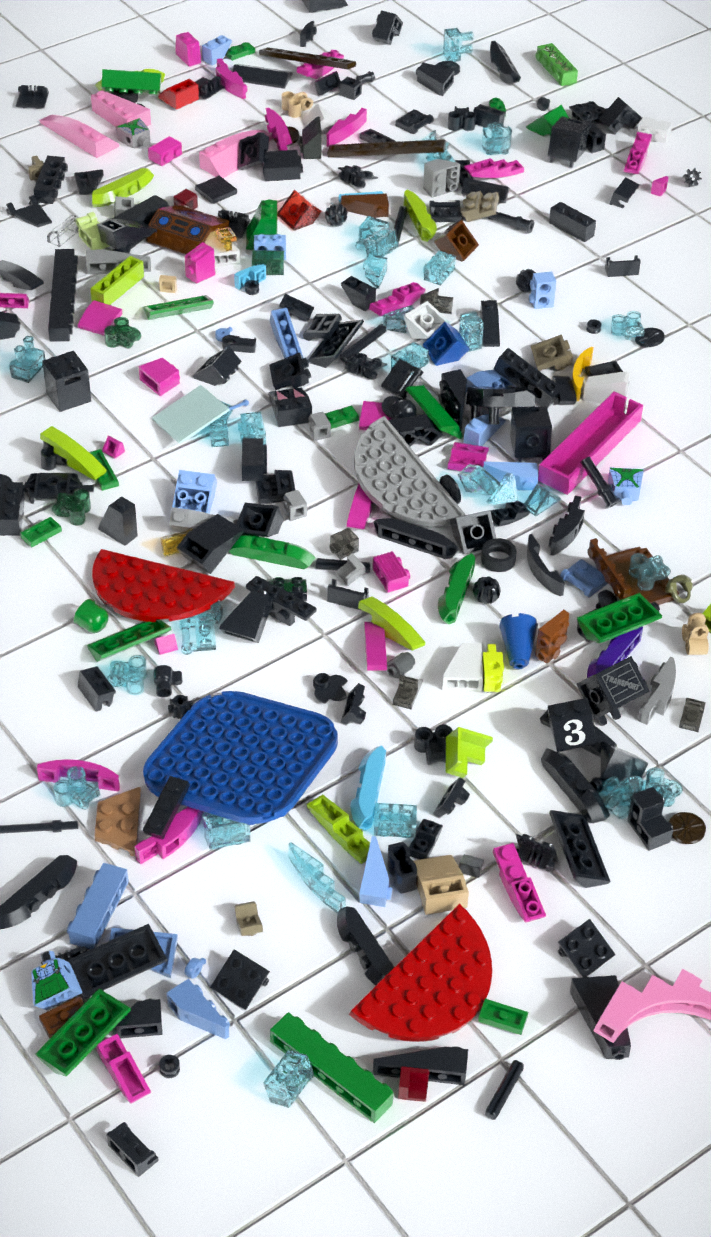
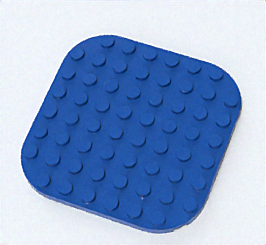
M223 691L221 692L222 695H215L213 697L208 695L197 701L145 762L143 768L144 781L149 791L155 796H160L169 776L186 780L190 784L181 805L236 822L255 825L284 817L296 805L336 751L338 732L334 727V723L320 713L245 692Z

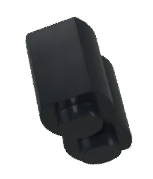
M403 841L388 845L387 867L391 875L394 876L396 889L401 894L416 890L417 867L414 861L410 859L408 846Z

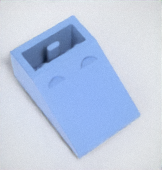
M179 470L172 507L210 514L217 487L215 474Z

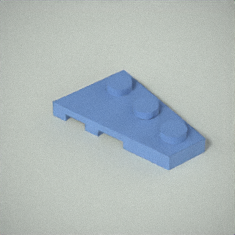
M112 928L109 941L133 930ZM154 932L167 958V962L150 970L171 978L178 935Z

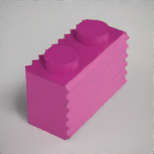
M170 136L148 148V159L162 167L182 155L181 141L179 142V140L177 141Z
M391 551L390 553L387 552L373 557L372 569L387 593L408 587L410 573L408 569L403 568L402 560L399 556L396 557L394 552Z

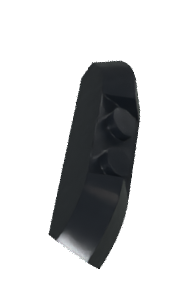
M496 40L491 41L490 61L498 68L500 79L505 83L520 82L521 76L505 49Z
M381 518L373 521L375 532L379 538L443 559L453 558L460 550L453 541L436 531L393 518Z
M546 748L540 759L542 765L582 815L586 816L589 823L594 824L606 820L610 813L595 788L566 755Z
M59 855L1 904L0 930L24 922L46 900L52 898L58 890L63 889L75 874L77 860L69 855Z
M346 906L340 909L337 914L339 935L342 941L349 943L351 951L357 953L362 968L364 970L367 969L364 973L365 976L376 986L394 968V965L356 908Z

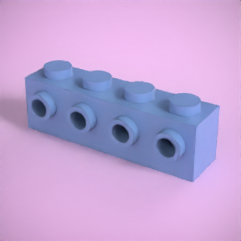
M103 863L100 870H96L91 887L86 889L83 903L78 905L74 920L68 924L67 934H69L70 944L80 945L81 947L85 946L88 949L97 947L129 883L127 869Z

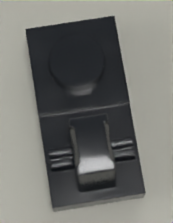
M334 71L314 81L318 96L338 87L341 80L338 72Z
M286 293L279 305L281 309L287 308L289 315L293 313L306 321H309L315 308Z
M360 683L348 694L341 722L345 725L350 721L362 724L365 720L367 712L359 707L365 698V695H363L365 686Z
M459 777L449 785L433 812L436 817L441 818L445 814L449 815L456 807L454 802L463 805L467 801L470 793L463 787L466 782L464 779Z

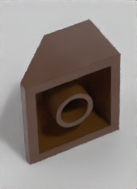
M462 219L449 226L434 241L443 255L461 262L479 246V243Z

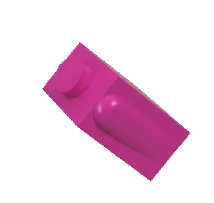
M189 32L176 35L175 54L189 67L200 64L199 41Z
M202 242L184 256L186 277L192 282L199 283L215 275L214 248Z
M163 357L139 366L140 380L159 396L180 384L179 370Z

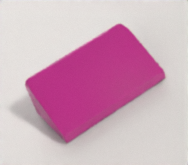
M0 293V307L28 309L30 301L27 294Z

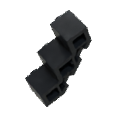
M427 414L388 420L410 447L419 439L431 446L443 435L442 431Z

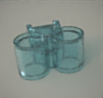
M629 311L626 316L622 314L613 315L611 318V333L615 336L623 335L626 340L636 336L643 337L644 328L641 324V313L639 311Z
M636 553L631 556L629 574L634 578H638L637 586L641 590H651L654 587V581L663 580L671 573V569L664 564V559L661 555L647 558L644 554Z
M134 655L129 658V662L113 661L110 663V674L107 676V679L113 687H127V692L134 696L144 692V679L147 677L146 658L144 656Z
M79 766L68 770V780H59L54 784L55 802L60 807H68L74 803L79 808L86 810L89 807V803L101 794L96 785L87 781L85 769Z
M657 767L648 769L646 779L639 781L637 786V793L654 786L657 792L661 793L664 797L665 807H671L675 803V798L679 797L683 792L681 784L675 780L665 778V772Z
M614 776L608 778L603 785V790L608 794L604 802L605 807L618 819L626 818L629 813L632 795L642 791L643 779L639 776H630L623 781Z

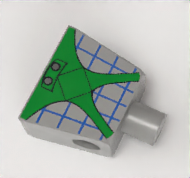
M141 118L116 127L117 140L134 149L150 145V130Z

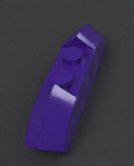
M643 626L612 638L608 648L602 650L599 657L592 659L587 669V678L626 659L641 642Z

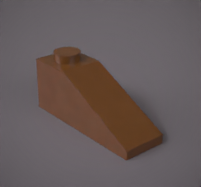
M387 193L341 195V204L346 208L347 212L373 218L389 217Z

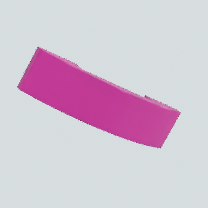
M64 759L43 762L37 765L39 781L59 783L60 778L65 777L98 782L99 789L118 792L120 790L119 775L96 763Z

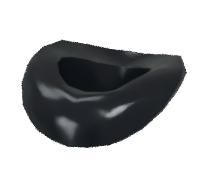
M389 396L382 402L383 413L391 420L417 415L416 406L409 399Z

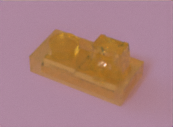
M231 228L214 229L215 237L221 244L224 243V249L231 251L232 242L237 241L236 235Z
M192 530L160 537L163 555L166 557L180 553L176 547L186 534Z

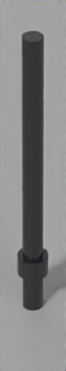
M52 820V822L0 825V834L39 831L58 833L62 832V830L79 829L78 821L62 822L61 820Z

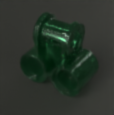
M117 317L114 320V325L107 326L104 329L105 344L110 348L121 345L129 349L135 341H139L142 337L137 328L129 326V320L126 317Z
M80 489L75 491L74 495L59 493L56 497L57 502L52 506V512L59 517H69L70 523L74 526L84 524L86 522L85 513L91 510L89 491Z

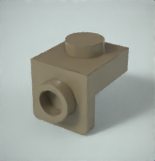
M37 155L31 156L32 166L28 167L29 179L31 181L38 179L44 162Z
M255 901L234 906L236 922L241 936H254L257 933L263 932L262 922L259 918Z

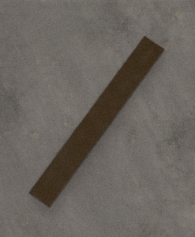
M272 47L259 50L260 56L346 70L356 67V61Z
M446 139L331 144L327 151V156L350 157L440 153L445 151Z

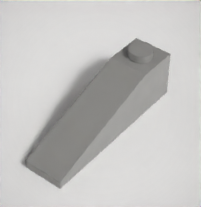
M104 249L86 250L87 275L108 274L129 256L142 260L144 272H151V257Z
M172 507L169 526L172 531L189 533L215 515ZM224 517L235 525L238 519Z

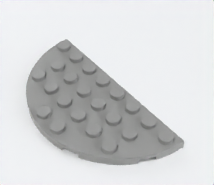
M385 416L373 422L361 434L354 452L355 475L365 494L379 508L400 520L430 527L450 526V519L466 515Z

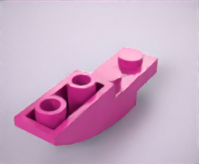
M337 50L320 54L322 56L344 58V55ZM304 63L297 67V73L316 80L329 73L334 67Z
M222 58L216 59V76L221 78V85L225 86L224 89L229 93L246 99L248 89L247 85L243 83L242 77L236 71L232 72L229 70L227 63Z
M269 107L265 108L267 114L264 117L266 123H269L266 125L268 133H272L273 138L279 141L276 143L278 151L288 150L287 145L292 144V140L284 120Z
M637 132L624 172L633 174L641 172L648 154L652 134Z
M416 282L401 286L392 291V296L370 303L369 310L379 316L386 315L392 318L413 305L425 293L426 289Z
M186 807V809L177 813L164 839L151 836L134 846L136 860L141 865L156 855L165 859L173 854L195 832L203 818V811Z
M514 843L493 848L492 852L500 869L499 876L511 902L524 922L527 923L546 917L532 879L527 877Z

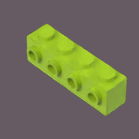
M129 256L90 288L91 300L108 305L114 303L144 278L143 261Z

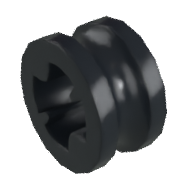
M249 280L245 283L246 294L256 295L259 293V282Z
M596 319L589 320L586 327L587 332L590 334L600 333L602 323Z
M168 1054L160 1059L159 1068L161 1075L167 1079H172L179 1074L180 1061L178 1057ZM168 1064L170 1066V1064H174V1068L166 1069L165 1065Z

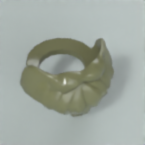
M684 574L677 575L668 581L665 591L671 593L676 602L686 603L691 597L693 589L692 579ZM677 583L687 592L685 599L678 596Z

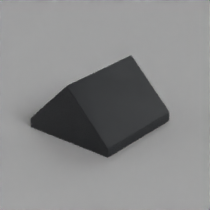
M604 741L601 742L600 777L635 791L649 763L633 753Z

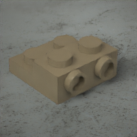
M481 191L469 193L466 195V199H463L462 216L465 217L467 222L495 215L499 201L498 193H487L484 196Z
M562 334L531 345L536 367L539 371L552 366L559 370L572 365L571 360L574 358L571 350H568L571 348L568 340H564Z

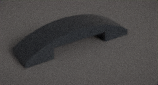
M529 534L527 562L530 570L546 589L558 596H563L565 581L557 570L551 572L548 570L539 556V543L533 534Z

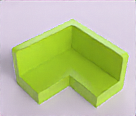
M457 727L446 737L445 773L464 778L467 775L468 762L478 765L484 764L485 748L493 742V737Z

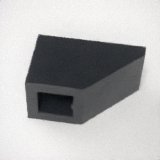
M353 276L341 282V287L351 303L366 312L370 307V303L376 302V288Z

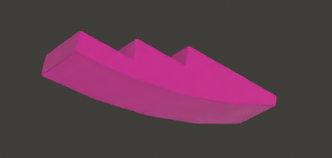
M361 108L356 115L350 113L345 120L339 119L327 133L326 147H329L331 144H337L358 131L367 122V109Z
M489 158L464 166V169L472 177L500 178L524 173V167L517 160L507 163L504 159L494 162Z
M359 483L353 498L346 527L365 529L372 511L373 502L365 494Z
M364 622L367 671L387 670L385 631L382 627L372 622Z

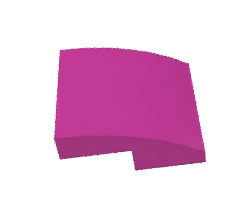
M93 300L83 313L78 323V328L108 336L115 328V322L123 314L122 309Z
M363 401L359 430H367L369 425L384 416L387 420H391L383 413L382 402Z
M454 442L448 462V469L483 474L484 461L487 460L489 447Z

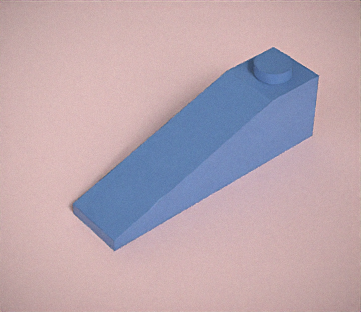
M288 309L272 310L269 322L284 358L299 352L302 355Z

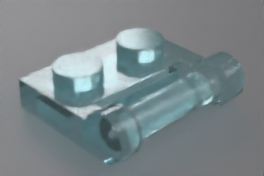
M213 617L180 620L179 628L182 630L183 642L181 652L184 655H190L192 652L216 650ZM190 628H195L196 642H190Z

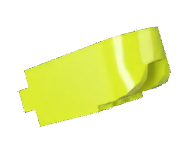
M487 644V652H483L482 656L483 691L499 692L503 682V653L496 651V644Z

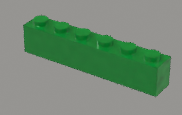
M288 1012L270 1029V1042L373 1123H376L393 1105L394 1092L387 1084L375 1079L369 1070L362 1069L352 1057L345 1056L335 1044L323 1039L317 1030L306 1026L300 1017L293 1016Z

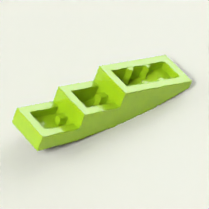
M53 426L40 433L41 440L54 446V453L67 459V466L93 480L106 473L105 467L67 434Z
M373 596L359 601L358 608L372 615L371 622L385 629V637L411 651L425 646L426 642L417 631L388 605Z
M323 794L307 804L310 812L337 843L361 865L367 861L370 842L364 838L363 831L349 820V814Z

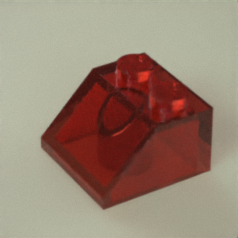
M294 189L277 212V215L290 228L296 231L313 224L322 211L306 196Z

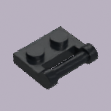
M413 109L397 119L395 126L415 134L423 126L431 124L434 121V117L431 114L426 115Z
M429 200L430 215L435 222H458L462 219L460 200H455V202H434V200Z
M316 314L313 318V323L304 332L303 338L307 341L312 340V338H330L342 320L341 314Z
M399 358L381 384V387L397 397L406 399L408 393L406 388L413 386L418 377H421L424 372ZM413 373L407 381V383L405 384V386L403 387V389L399 391L405 383V381L407 380V378L410 376V374Z

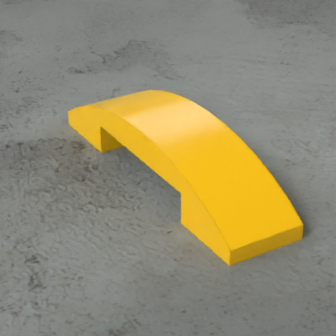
M591 346L579 355L574 364L572 382L577 401L580 400L581 389L584 383V378L580 377L582 369L590 366L592 362L594 347Z

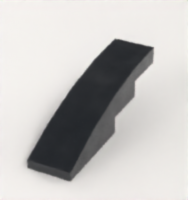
M0 261L2 279L12 281L13 287L34 290L44 284L42 279L24 267L9 261Z

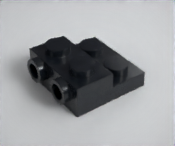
M258 132L255 135L239 140L238 169L244 170L263 163L264 152L268 151L269 136Z
M300 352L269 364L275 390L292 385L293 388L302 387L309 383V378H312L308 369L309 363L306 357H302Z

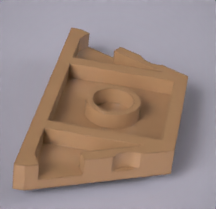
M141 787L98 802L95 841L108 844L116 850L124 849L131 856H135L134 846L137 845Z

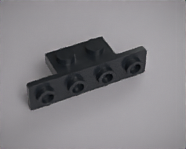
M255 576L246 584V589L249 591L258 592V590L268 592L269 596L273 599L269 615L288 626L295 623V616L307 621L317 611L315 606L259 576Z

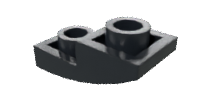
M310 21L300 33V47H306L307 42L313 40L314 35L317 34L315 21Z
M553 376V382L562 388L558 395V403L575 405L577 402L576 393L570 376Z
M521 501L507 502L505 508L490 510L492 520L498 526L514 523L530 514V511Z
M423 819L416 829L413 841L408 847L410 856L419 860L429 858L443 829V825Z

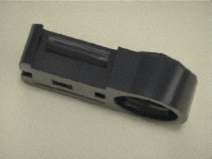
M226 335L222 338V348L225 349L230 346L234 352L255 353L257 340L255 337L251 339Z

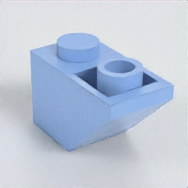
M220 35L203 44L202 60L210 65L216 64V59L224 58L232 40L224 35Z

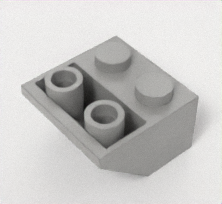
M441 159L425 162L423 189L432 198L458 191L460 164Z

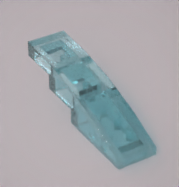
M290 842L288 844V858L296 872L308 888L325 905L338 914L340 909L346 907V897L335 891V881L324 874L323 863Z

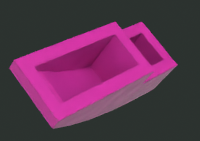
M118 1033L96 1046V1051L103 1064L130 1104L151 1094V1090L130 1051L127 1052Z

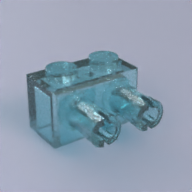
M458 27L444 29L443 56L446 61L458 62L461 61V54L473 53L472 44L462 45V41L474 40L473 31L462 33Z
M382 228L374 234H368L364 241L358 240L355 247L357 250L366 251L367 258L381 260L399 247L396 229Z
M28 335L23 338L24 346L17 345L14 348L15 359L9 364L11 378L30 383L43 368L42 361L46 360L45 351L35 348L33 336Z
M207 812L203 813L204 838L209 850L251 842L250 825Z

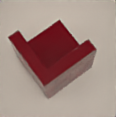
M187 188L173 196L174 205H186L191 209L198 208L197 194Z
M401 1066L398 1099L426 1102L429 1070Z

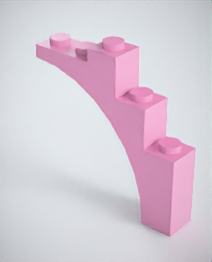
M685 969L681 970L673 986L652 975L642 993L622 981L593 1031L614 1043L621 1032L632 1023L655 1014L684 1013L711 1020V992L700 987L702 979Z

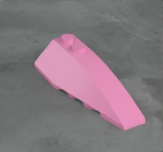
M49 115L39 120L41 124L96 158L119 147V144L109 137L70 117Z
M251 130L222 139L199 152L200 168L215 177L220 175L222 178H225L239 170V140L255 135L258 132L269 136V142L273 139V136L265 130Z

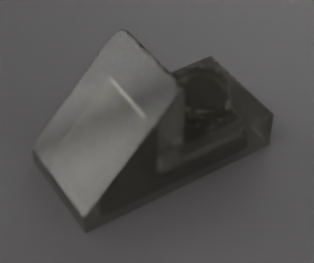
M439 288L422 294L420 296V305L428 301L440 313L452 314L454 297L439 296Z
M405 674L400 675L399 686L393 698V705L412 710L423 679Z
M686 697L679 728L699 732L707 701Z

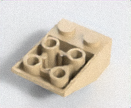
M452 854L414 861L417 867L416 885L425 915L452 911L459 903L464 908L468 907L469 891L466 881Z

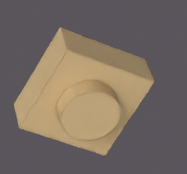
M160 275V292L176 294V276Z

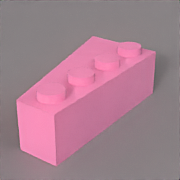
M103 90L91 95L92 111L115 127L137 118H141L147 126L151 125L149 108Z

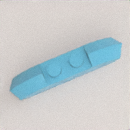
M382 745L369 751L360 762L358 768L361 771L359 783L362 786L357 788L356 798L351 800L350 804L351 815L358 828L365 831L371 828L386 764V750Z

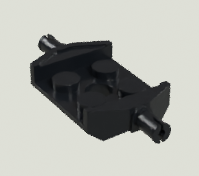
M31 473L27 482L23 484L24 492L27 494L31 504H34L35 498L70 499V504H74L81 493L94 492V485H83L77 473Z

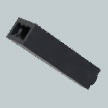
M617 976L572 978L570 994L604 1057L614 1060L629 1058L631 1041L628 1027L621 1032L614 1043L593 1031L619 987Z

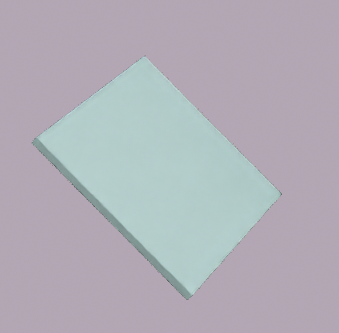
M199 385L156 414L152 419L175 441L181 444L230 411V409L205 387Z

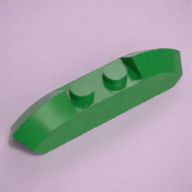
M241 535L229 550V553L233 556L303 570L308 568L316 559L313 553L297 544L252 535Z
M472 553L462 557L452 565L449 570V587H445L444 595L438 599L439 615L449 625L457 620L475 570V556Z

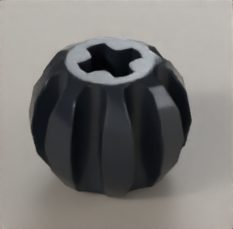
M333 203L326 209L325 219L331 226L343 225L342 222H346L348 212L342 204L334 205Z
M523 269L516 276L515 283L517 288L524 293L531 291L530 281L533 280V273H536L534 270Z
M491 576L479 578L473 586L474 598L485 605L494 603L501 593L499 582L491 578Z

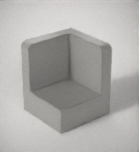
M352 553L347 557V563L337 570V574L349 586L365 573V566Z

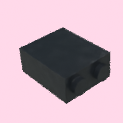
M297 150L264 152V159L261 165L265 182L301 179L303 164H301V155L298 156Z

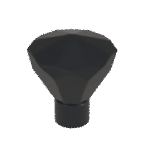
M541 97L537 100L536 105L539 110L546 111L549 109L551 101L546 97Z

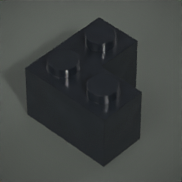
M381 10L380 14L377 15V23L372 30V37L378 42L391 45L394 35H400L403 21L397 14Z
M618 96L599 120L617 134L625 123L634 129L642 120V117Z
M654 786L632 795L627 822L649 851L670 843L673 833L671 823L666 821L662 815L665 804L664 797L661 793L657 792Z

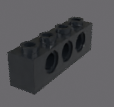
M47 155L34 187V195L38 203L53 204L55 198L58 197L61 182L64 181L65 172L68 171V163L65 162V157Z
M507 348L498 357L493 368L516 387H524L535 393V401L541 406H547V409L555 402L562 390L559 385L510 348Z

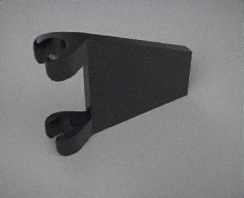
M35 195L28 196L30 206L15 210L12 202L6 203L8 214L37 228L52 223V220L38 203Z

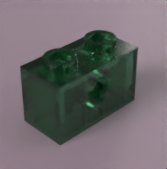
M252 250V266L264 264L266 265V275H284V251Z

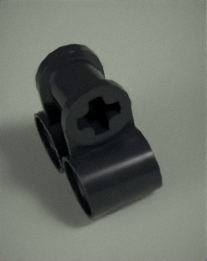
M454 106V111L448 114V129L451 131H457L460 128H463L465 131H473L475 129L476 114L469 111V107L457 108V106Z
M43 441V449L41 450L42 469L51 471L57 465L67 466V459L54 453V446Z
M439 725L436 727L435 732L423 726L416 729L414 748L420 753H425L427 765L435 762L446 763V737L453 731L449 725Z

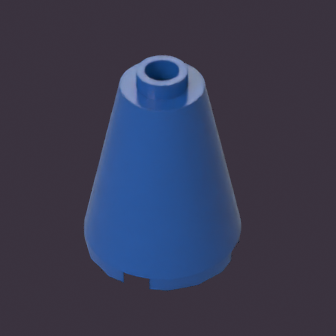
M518 613L519 616L515 617L509 614L500 620L499 628L510 666L515 669H523L528 666L538 629L537 619L524 613Z

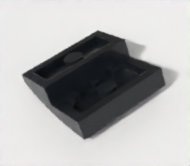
M274 470V475H264V481H255L259 504L283 502L285 493L295 491L292 470Z

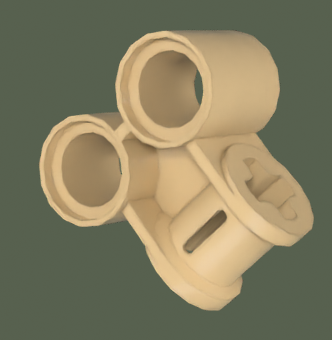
M286 91L281 95L282 109L288 111V115L292 118L300 117L301 111L309 110L313 106V100L308 98L305 92L294 94L293 92Z
M702 613L690 615L687 624L682 626V639L686 641L685 649L687 655L708 654L709 643L707 636L709 629L705 625L706 620Z

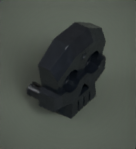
M467 387L466 405L471 406V421L481 416L482 407L489 408L488 424H499V409L501 407H535V393L524 387Z

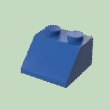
M444 322L422 344L436 366L459 361L470 350L458 330L447 322Z

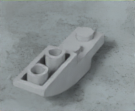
M670 656L666 663L663 662L659 668V673L657 675L654 674L651 679L650 685H652L649 701L647 703L644 702L640 708V713L642 714L640 722L648 725L656 713L664 716L669 707L676 679L674 657Z

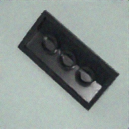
M239 63L234 64L232 72L236 71L242 77L243 83L282 89L286 88L293 75L291 71Z
M153 195L113 219L141 221L148 225L157 210L168 207L169 204L161 197Z
M364 320L340 322L332 336L323 339L309 357L308 362L327 368L338 358L362 326Z
M550 810L549 814L573 879L585 888L609 884L611 882L586 816Z
M148 923L67 960V962L70 963L81 987V994L86 999L93 996L99 988L106 990L167 962V958Z

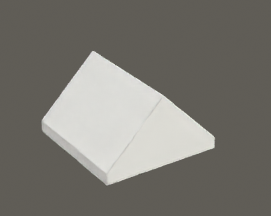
M317 103L303 117V120L307 126L316 117H320L322 134H327L334 126L335 121L332 114Z
M428 301L404 315L411 339H427L444 322L450 324Z

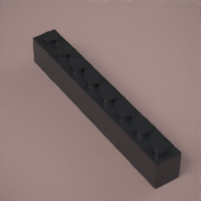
M55 249L48 324L50 342L70 341V335H73V325L71 324H74L76 274H78V255H75V249Z

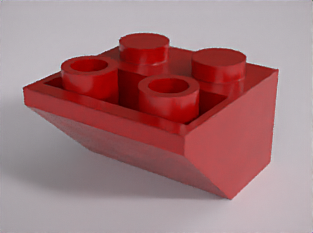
M186 79L166 88L158 95V98L174 109H180L199 100L198 84L191 79Z

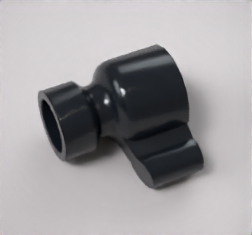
M159 665L153 670L154 683L157 685L156 695L159 697H169L172 694L171 685H181L183 683L182 672L173 671L168 665Z

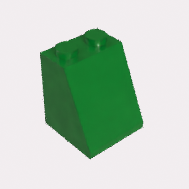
M261 200L246 229V250H254V235L278 234L277 200Z

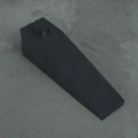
M445 1046L374 1058L373 1075L400 1078L401 1066L429 1070V1082L465 1086L469 1049H463L459 1046Z

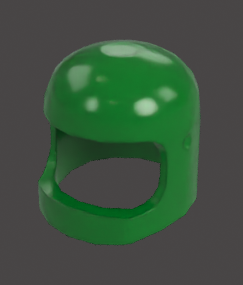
M92 599L85 600L74 615V623L94 634L101 632L106 627L109 619L107 611L95 604V601Z

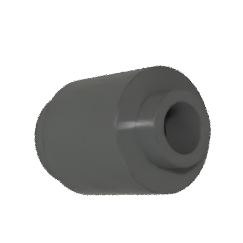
M409 652L400 653L387 662L388 674L391 677L400 678L413 669L415 658Z

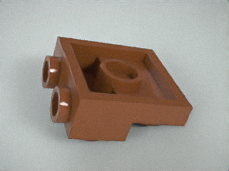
M564 609L538 629L535 656L546 664L560 655V646L567 640L570 613Z

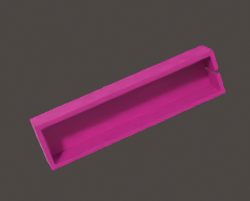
M614 391L539 464L538 481L568 495L588 475L580 462L590 456L595 466H597L641 421L644 405L629 399L627 413H625L627 397Z

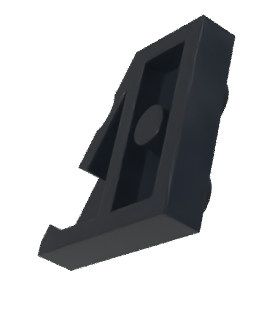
M103 169L74 173L80 195L91 194L98 188L104 176Z

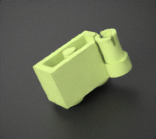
M94 212L75 219L79 237L91 250L110 247L101 242L97 227L99 222Z

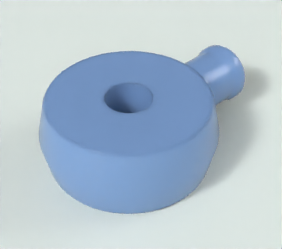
M233 328L217 329L215 332L216 340L222 342L224 336L231 335L230 332L233 331Z
M203 957L200 959L192 958L186 965L185 975L191 979L196 978L201 972L203 965L206 964V959Z

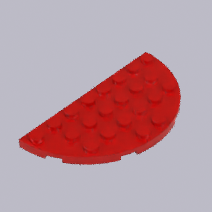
M104 549L99 551L92 568L93 584L100 600L105 605L108 604L112 607L114 612L124 617L146 622H156V619L176 621L201 614L211 609V605L218 600H224L235 588L234 581Z
M459 903L350 1011L349 1015L372 1031L376 1029L388 1034L389 1038L402 1041L423 1042L437 1040L441 1036L453 1034L465 1027L480 1011L488 996L492 982L493 969L490 949L475 919Z

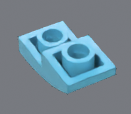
M266 265L252 266L234 274L235 288L238 290L242 289L249 280H255L259 283L265 280Z

